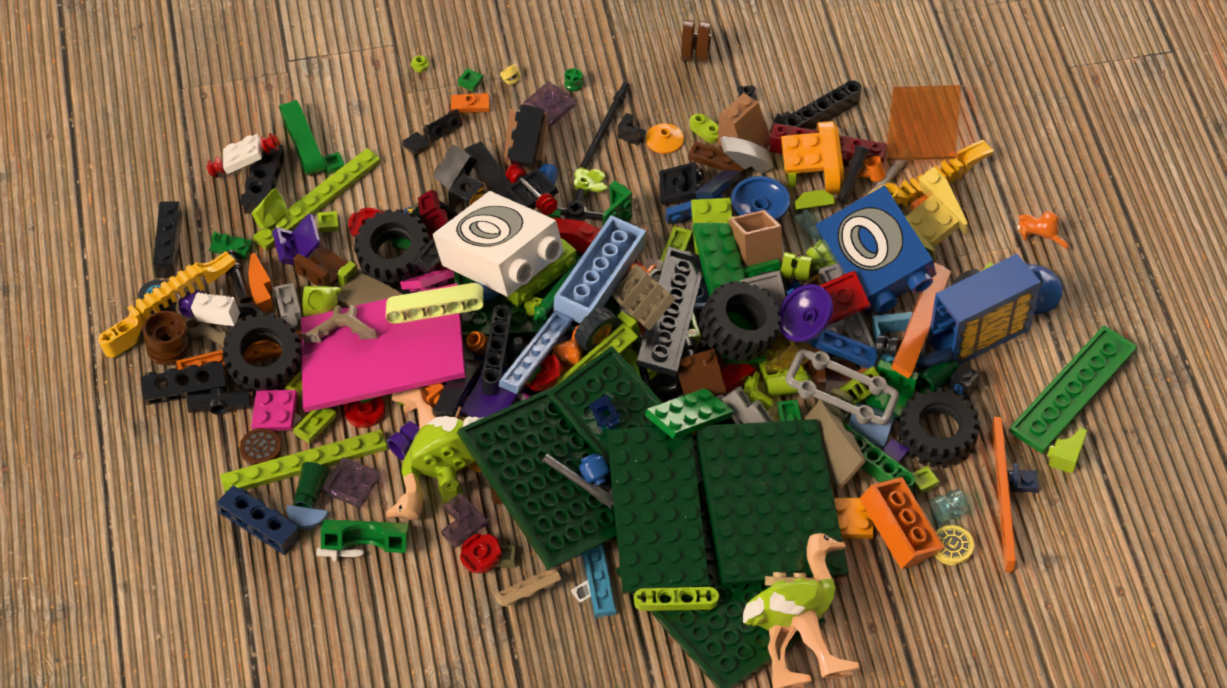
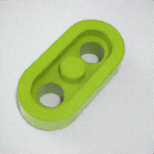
M704 114L692 115L689 123L690 129L705 141L717 143L718 124Z

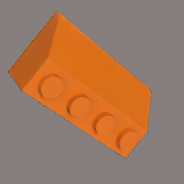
M903 477L872 484L859 498L900 569L916 566L945 548Z

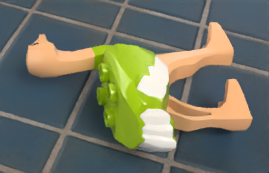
M424 386L392 394L393 401L404 403V412L412 411L415 408L418 409L420 430L414 437L401 469L406 486V494L401 496L399 501L386 512L388 518L399 517L411 521L419 519L423 509V493L419 481L420 475L437 478V471L443 467L452 466L455 472H458L475 462L458 436L457 431L459 428L482 418H465L460 416L462 407L458 408L455 417L434 416V408L427 403V392Z
M825 534L811 535L807 544V560L815 580L798 578L790 583H786L785 580L773 583V586L746 603L743 623L746 625L751 624L752 626L758 625L769 630L770 642L768 650L772 659L773 688H804L803 684L812 681L810 675L790 672L785 666V648L797 630L800 632L803 642L818 657L822 678L848 677L852 675L851 671L860 668L858 662L842 660L830 655L820 631L818 620L828 610L834 598L836 588L827 569L825 556L830 552L846 548L845 543L837 542Z

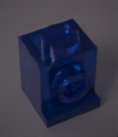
M607 394L588 405L600 427L611 429L619 424L617 420L621 416L614 406L612 399ZM606 410H609L611 413L608 418L604 417Z

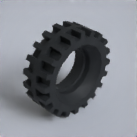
M929 388L925 389L924 395L917 392L914 395V400L910 398L907 400L906 407H903L900 418L899 441L903 440L902 445L909 449V457L917 456L919 458L918 463L922 465L925 461L930 462V467L935 468V464H941L942 468H947L950 462L956 466L959 464L960 458L964 461L968 459L969 452L973 453L977 443L980 420H977L978 411H972L973 403L971 401L964 402V395L960 394L957 397L953 395L954 390L949 389V392L945 393L942 392V388H937V392H931ZM944 413L951 416L958 423L959 429L952 437L945 439L935 438L922 430L920 421L927 414Z

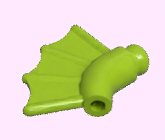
M820 239L814 247H810L806 252L807 256L813 257L811 268L814 275L815 272L819 273L820 268L835 264Z

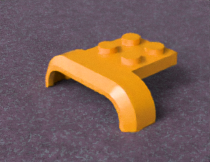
M818 122L817 131L819 133L781 136L785 174L824 171L825 191L830 194L840 193L844 183V169L839 130L834 122Z

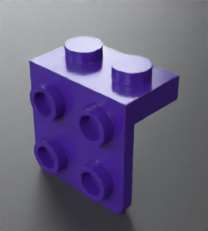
M308 214L294 231L276 227L272 232L279 261L294 266L293 258L298 253L308 258L320 244L319 234L312 214Z

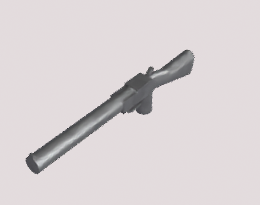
M547 454L542 463L545 462L587 490L588 493L608 506L609 509L613 506L612 488L608 489L604 485L597 486L596 484H591Z

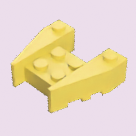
M935 167L919 178L920 190L928 199L905 216L926 250H928L933 261L936 260L934 247L959 228L965 235L968 234V223L947 179Z

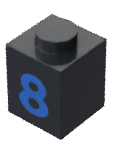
M962 363L951 376L949 389L954 390V393L958 396L960 394L964 395V400H967L978 386L980 373Z

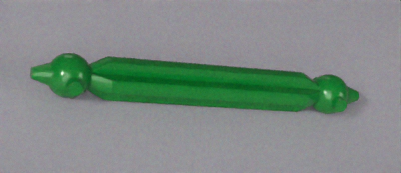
M576 255L575 264L571 265L542 300L540 307L537 305L534 307V320L542 318L545 320L547 318L546 312L550 311L554 306V296L582 256Z

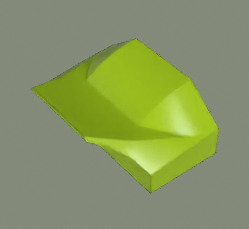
M274 188L253 210L252 215L258 227L265 229L279 221L287 212V206L279 191Z
M825 190L804 192L794 202L793 211L835 204L834 196Z

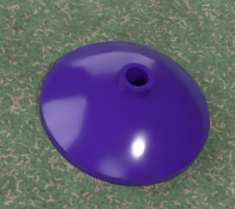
M815 284L803 285L793 290L784 299L779 309L781 313L779 316H781L782 320L780 325L781 333L794 342H806L817 337L826 328L832 316L833 302L830 294L824 288Z

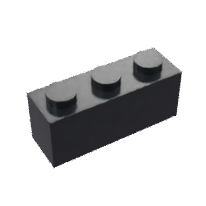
M521 104L520 110L516 111L515 121H517V126L513 128L511 140L514 141L512 147H509L507 154L511 165L518 163L522 167L534 169L545 117L544 108Z

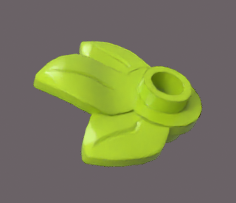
M584 167L578 168L575 171L574 187L576 191L581 188L585 191L584 194H586L590 190L603 192L608 189L602 183L605 178L603 171L598 169L588 171Z

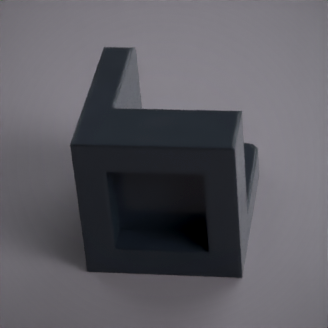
M626 113L618 124V138L638 146L646 135V130L633 125V115Z

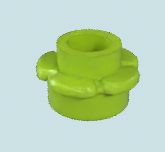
M421 55L416 56L412 59L411 66L416 72H425L429 66L428 58Z

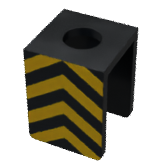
M462 174L448 189L449 207L455 210L465 200L468 208L484 196V184ZM466 184H467V185H470V186L472 187L471 190H469V191H467V192H466Z

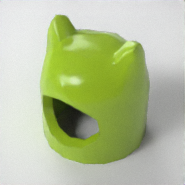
M305 286L303 292L304 317L333 311L338 303L337 296L342 293V289L329 286Z

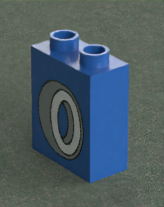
M885 185L816 224L821 242L835 264L839 265L843 275L855 270L871 305L870 308L864 310L866 314L874 310L879 314L885 313L897 305V297L909 290L914 294L920 293L933 283L932 277L936 275L933 259Z

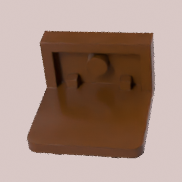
M324 246L318 247L308 258L299 253L293 258L296 273L316 286L331 287L338 280L337 273L340 268L348 263V261Z
M817 348L814 349V353L822 351ZM845 359L836 362L855 371L853 362ZM810 360V369H814L812 382L816 385V389L827 393L833 388L839 389L852 380V378L827 367L823 370H817L813 367ZM852 389L848 390L850 395L855 394Z

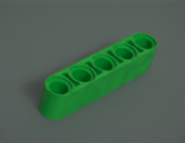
M298 100L279 105L282 119L306 175L325 171L323 158Z
M843 423L846 431L853 434L866 460L860 468L879 482L903 477L913 493L914 475L849 425Z

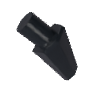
M788 111L783 114L779 112L776 114L770 133L774 123L785 125V119L790 115Z

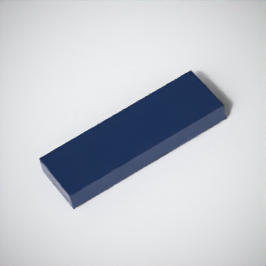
M723 170L695 192L696 198H716L741 178V171Z

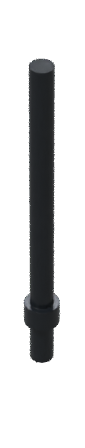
M623 82L619 91L615 93L613 103L580 167L587 169L617 109L626 98L625 94L630 86L628 82Z

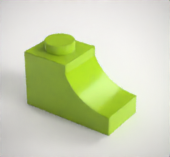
M1079 427L1072 437L1063 440L1057 438L1055 446L1051 445L1047 457L1051 458L1049 466L1073 474L1087 430Z

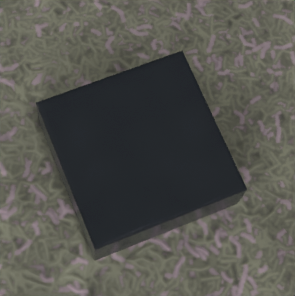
M418 132L402 141L403 146L413 156L429 147V142Z

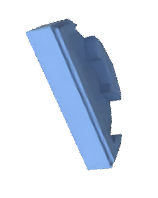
M287 505L286 510L288 518L293 520L303 530L314 529V526L323 523L324 519H327L329 515L328 511L291 505Z

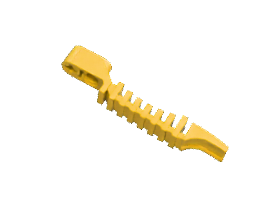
M981 140L958 151L956 157L953 153L950 154L948 163L943 160L941 161V168L939 169L937 165L935 168L951 184L956 178L960 179L963 174H967L976 163L994 154V150L984 140ZM922 174L917 177V181L914 177L910 179V184L907 180L903 181L900 187L893 183L884 184L897 205L901 204L904 208L908 206V202L911 203L924 195L919 186V178L922 177Z
M225 251L208 263L195 262L192 266H186L185 271L177 272L178 275L176 277H170V281L167 283L165 281L161 283L160 288L152 289L153 292L151 294H145V298L142 300L140 298L136 300L135 308L132 305L127 307L130 312L127 318L99 335L98 341L105 356L109 358L118 356L134 346L139 341V333L145 320L151 315L150 312L152 310L155 313L161 312L160 304L167 308L169 306L167 302L169 298L173 303L176 302L175 294L177 293L182 298L185 297L184 288L191 294L194 293L195 289L192 283L200 291L204 290L205 288L200 277L204 276L209 285L236 264L235 259Z

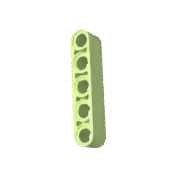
M470 283L390 297L386 301V320L390 323L398 324L479 310L483 307V287L477 283Z

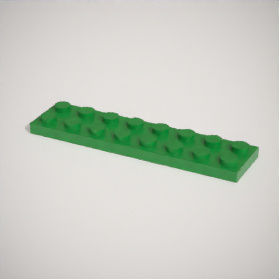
M694 223L692 229L709 297L717 287L724 283L730 284L731 281L741 283L740 280L745 279L736 240L729 223ZM726 312L730 321L737 327L748 331L754 330L753 325L745 316L736 312ZM765 353L751 361H747V359L745 361H737L735 358L730 360L724 355L726 364H762L766 360Z
M1103 325L1009 427L1008 432L1043 454L1136 352L1137 346Z

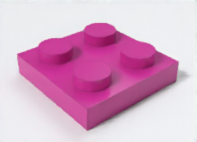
M451 269L431 271L430 274L425 273L401 281L400 285L402 290L410 289V292L429 290L432 288V285L437 284L438 286L448 283V279L454 277V271Z
M256 391L251 424L252 430L258 428L272 431L293 430L298 397L297 391Z

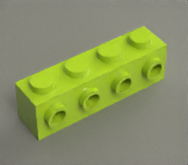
M561 239L564 253L556 261L551 262L534 275L527 284L520 286L508 297L505 295L504 297L518 308L522 303L528 301L533 295L563 275L571 265L575 264L576 249Z

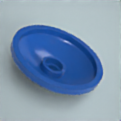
M754 176L744 179L736 185L732 192L731 204L738 216L765 210L777 221L788 211L790 196L785 186L779 181L770 177Z
M1033 264L1038 268L1043 279V285L1039 289L1037 298V310L1034 311V314H1042L1051 311L1059 304L1063 288L1060 279L1054 272L1046 267Z

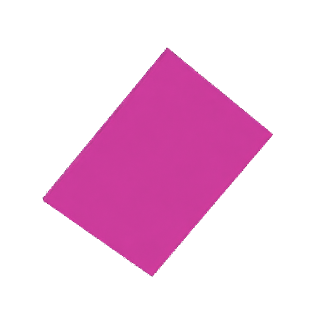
M456 283V284H451V285L442 286V287H438V288H433V289H429V290L440 289V288H446V287H452V286H458V285H457V283ZM387 299L356 305V318L371 329H375L378 335L377 339L361 340L359 335L352 333V329L349 327L336 328L329 335H325L322 338V342L304 343L302 338L304 411H314L465 378L461 313L393 324L386 320ZM349 307L341 309L342 314L346 313ZM333 311L302 317L301 333H307L331 318Z

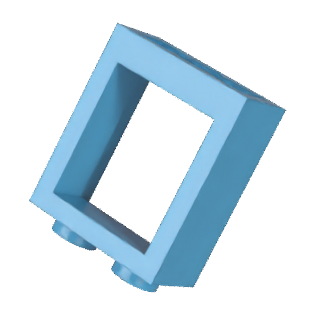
M913 312L873 316L872 332L875 345L881 333L905 331ZM889 354L879 355L880 359L885 362L893 363L895 358Z

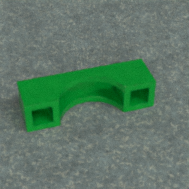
M324 519L320 529L321 549L343 550L352 545L370 544L382 548L384 552L406 553L409 545V523Z

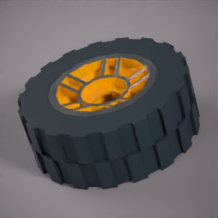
M606 307L596 308L580 322L574 334V339L586 351L591 352L616 330L619 320Z

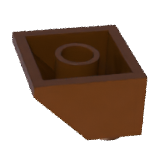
M715 349L680 359L678 375L684 395L703 388L709 390L715 397L727 394Z

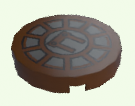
M258 428L244 435L240 441L239 449L243 460L247 464L256 465L277 459L281 454V442L279 436L274 431Z

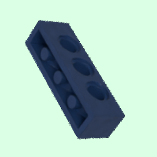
M232 485L216 502L219 514L282 555H285L300 539L299 526L293 520L285 519L276 509L271 510L262 500L254 499L243 488L239 489Z

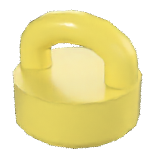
M513 64L504 69L500 76L508 85H513L520 80L521 74L517 66ZM516 74V77L513 80H509L511 76Z

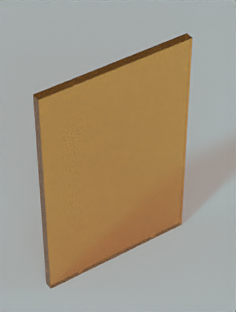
M961 85L893 87L886 161L956 159Z

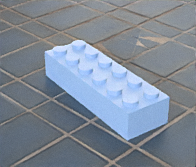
M611 215L554 296L553 311L569 316L574 321L580 323L591 311L603 307L627 273L629 266L633 264L644 248L646 230Z

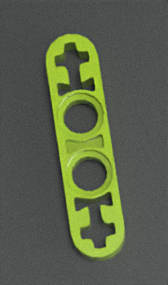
M712 587L643 588L637 590L634 594V605L641 611L709 610L715 608L719 601V594ZM663 595H668L672 600L669 603H662L659 598ZM684 595H690L693 597V600L685 603L681 598ZM697 595H700V602H697ZM707 595L711 596V601H707ZM653 596H656V603H653ZM641 597H646L645 603L642 602Z

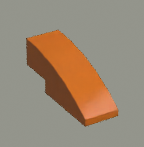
M253 253L250 257L248 273L254 305L259 307L263 313L274 310L270 296L273 293L271 280L258 257Z

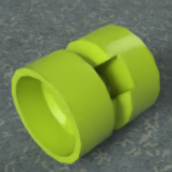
M785 252L781 275L783 278L792 279L796 277L798 281L807 282L810 277L813 257L801 255L798 258L796 254Z

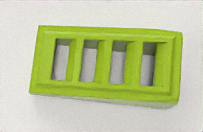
M873 366L861 373L866 376L872 374L873 377L879 376ZM854 379L839 388L849 395L848 390H853L856 397L852 398L853 405H856L871 394L869 388L866 389L863 383ZM857 383L863 392H858V390L855 387Z

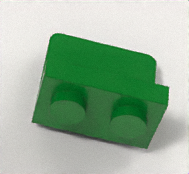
M614 180L609 185L610 208L603 213V226L611 215L627 223L633 216L632 192L625 185Z
M880 360L877 373L886 380L887 385L897 389L899 392V400L893 414L901 418L903 407H906L907 400L909 398L912 399L916 391L919 374L913 371L912 375L907 378L891 369V362ZM884 392L879 395L871 393L866 397L865 404L885 411L891 395Z

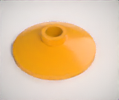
M668 123L657 124L651 127L646 134L648 147L661 154H670L679 150L684 142L682 131L677 126Z

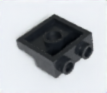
M696 162L659 171L661 204L667 205L681 201L683 204L691 200H697L695 192L703 187L701 180L705 179L703 169H699Z

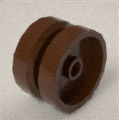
M684 20L681 61H691L694 50H696L697 61L708 62V53L711 47L710 22L701 21L698 25V32H695L694 20Z

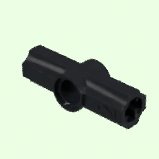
M214 388L209 393L187 394L186 396L188 413L210 411L212 414L222 415L228 410L251 407L249 390L227 391L224 388Z

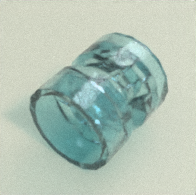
M958 488L947 492L946 497L940 495L930 500L931 512L939 524L953 520V516L959 518L969 513L968 501L964 493Z

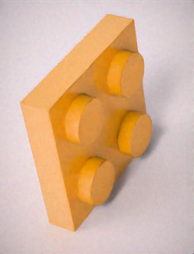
M834 498L841 537L873 539V521L860 499Z

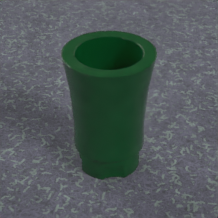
M952 358L949 361L946 360L945 363L942 360V364L939 361V365L936 363L935 366L933 365L918 373V391L922 395L925 394V389L929 388L931 392H937V388H942L951 381V376L959 368L958 363Z
M314 462L302 463L293 502L295 506L314 508L320 491L330 474L326 467Z

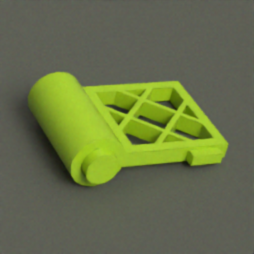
M796 347L765 352L766 358L773 359L770 363L765 361L759 364L768 397L799 393L797 389L786 383L788 369L796 354L800 351ZM793 354V357L790 360L783 357L785 355ZM781 362L785 365L781 368L775 364ZM801 364L794 379L800 382L805 380L812 381L811 375H807ZM770 370L778 372L777 374L767 375Z

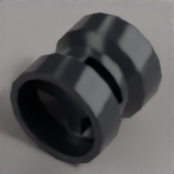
M880 334L876 342V354H889L891 357H895L901 343V338L895 336L888 338L886 335Z

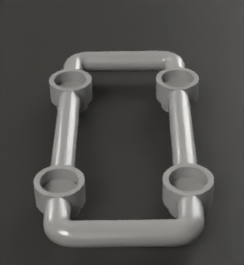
M808 350L798 351L786 375V383L797 389L801 398L809 399L815 397L856 415V419L860 424L873 422L877 425H886L891 419L900 396L897 389L887 385L884 378L880 376L870 378L831 361L829 355L822 351L816 353ZM803 358L811 360L813 367L817 370H823L827 367L868 385L870 392L874 395H879L883 392L891 395L883 416L875 415L873 409L869 406L857 407L816 389V385L812 381L805 380L800 382L795 380L794 377Z

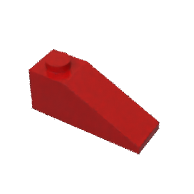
M552 218L557 222L560 238L583 255L601 230L585 221Z

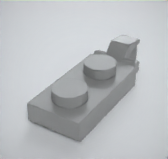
M294 283L274 287L281 317L286 320L287 324H291L295 331H298L297 322L301 321L302 315Z

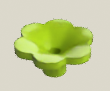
M532 297L530 301H526L524 303L526 314L528 316H535L534 307L536 305L540 307L543 299Z

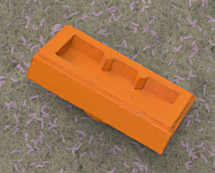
M489 93L451 95V111L458 109L459 113L489 112Z

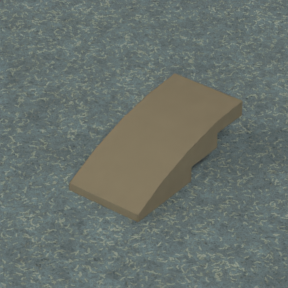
M637 264L612 293L613 298L649 331L675 300L663 286Z
M358 272L341 288L342 293L337 296V304L344 307H349L350 304L356 306L403 294L374 278Z
M819 400L803 420L818 419L829 478L834 486L841 490L866 460L853 434L846 431L840 417L833 415L827 402Z

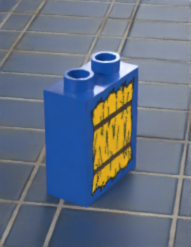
M1015 254L935 294L928 342L935 351L950 348L952 350V359L958 365H961L1029 331L1034 311L1037 310L1039 289L1043 285L1040 271L1033 264L1027 266L1020 256Z

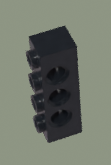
M282 144L278 146V151L274 148L271 149V154L266 153L264 150L261 151L262 159L251 164L250 177L245 182L246 191L245 194L241 195L240 204L243 205L245 214H252L253 210L276 188L285 158Z
M218 361L207 362L204 366L189 365L186 366V369L181 370L171 368L165 370L164 373L158 374L157 372H148L145 376L140 377L146 405L185 399L187 394L209 393L214 388H224L227 390L224 367L222 362L218 363ZM202 375L210 376L206 382L199 381ZM183 378L189 379L187 385L181 386L178 384ZM161 382L169 383L165 389H159L158 385Z

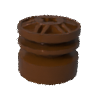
M161 311L150 315L145 320L143 333L147 356L151 361L160 365L176 364V361L185 358L189 345L185 320L181 315L172 311Z

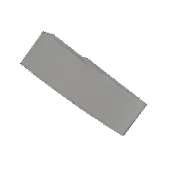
M725 136L720 138L724 153L743 169L752 166L760 174H763L774 167L770 152L763 147L739 138Z
M741 386L728 393L722 399L733 410V414L743 423L774 422L760 400L757 399L752 403Z

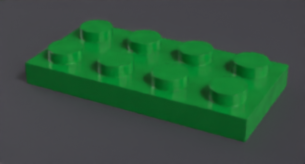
M703 388L648 408L645 416L671 438L676 439L700 430L705 426L731 418L733 410L715 397L709 390Z

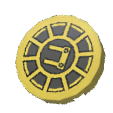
M955 525L944 526L936 531L937 536L945 547L934 555L937 560L951 566L958 563L963 564L969 560L973 553L974 541L968 531Z

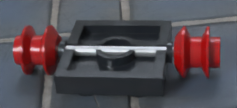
M515 163L507 169L506 178L512 184L505 189L507 194L516 203L532 210L537 208L543 215H550L557 209L558 202L553 196L559 193V191L538 168L527 174L526 169L520 164Z

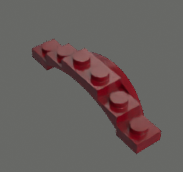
M430 190L418 197L420 218L427 228L430 240L433 238V233L443 227L448 221L446 210L440 209L437 191ZM441 261L435 267V271L449 269L442 266ZM454 277L448 279L446 284L438 286L436 284V288L455 284Z

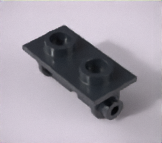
M458 109L449 111L443 117L429 125H425L422 130L425 135L429 134L431 142L463 125Z

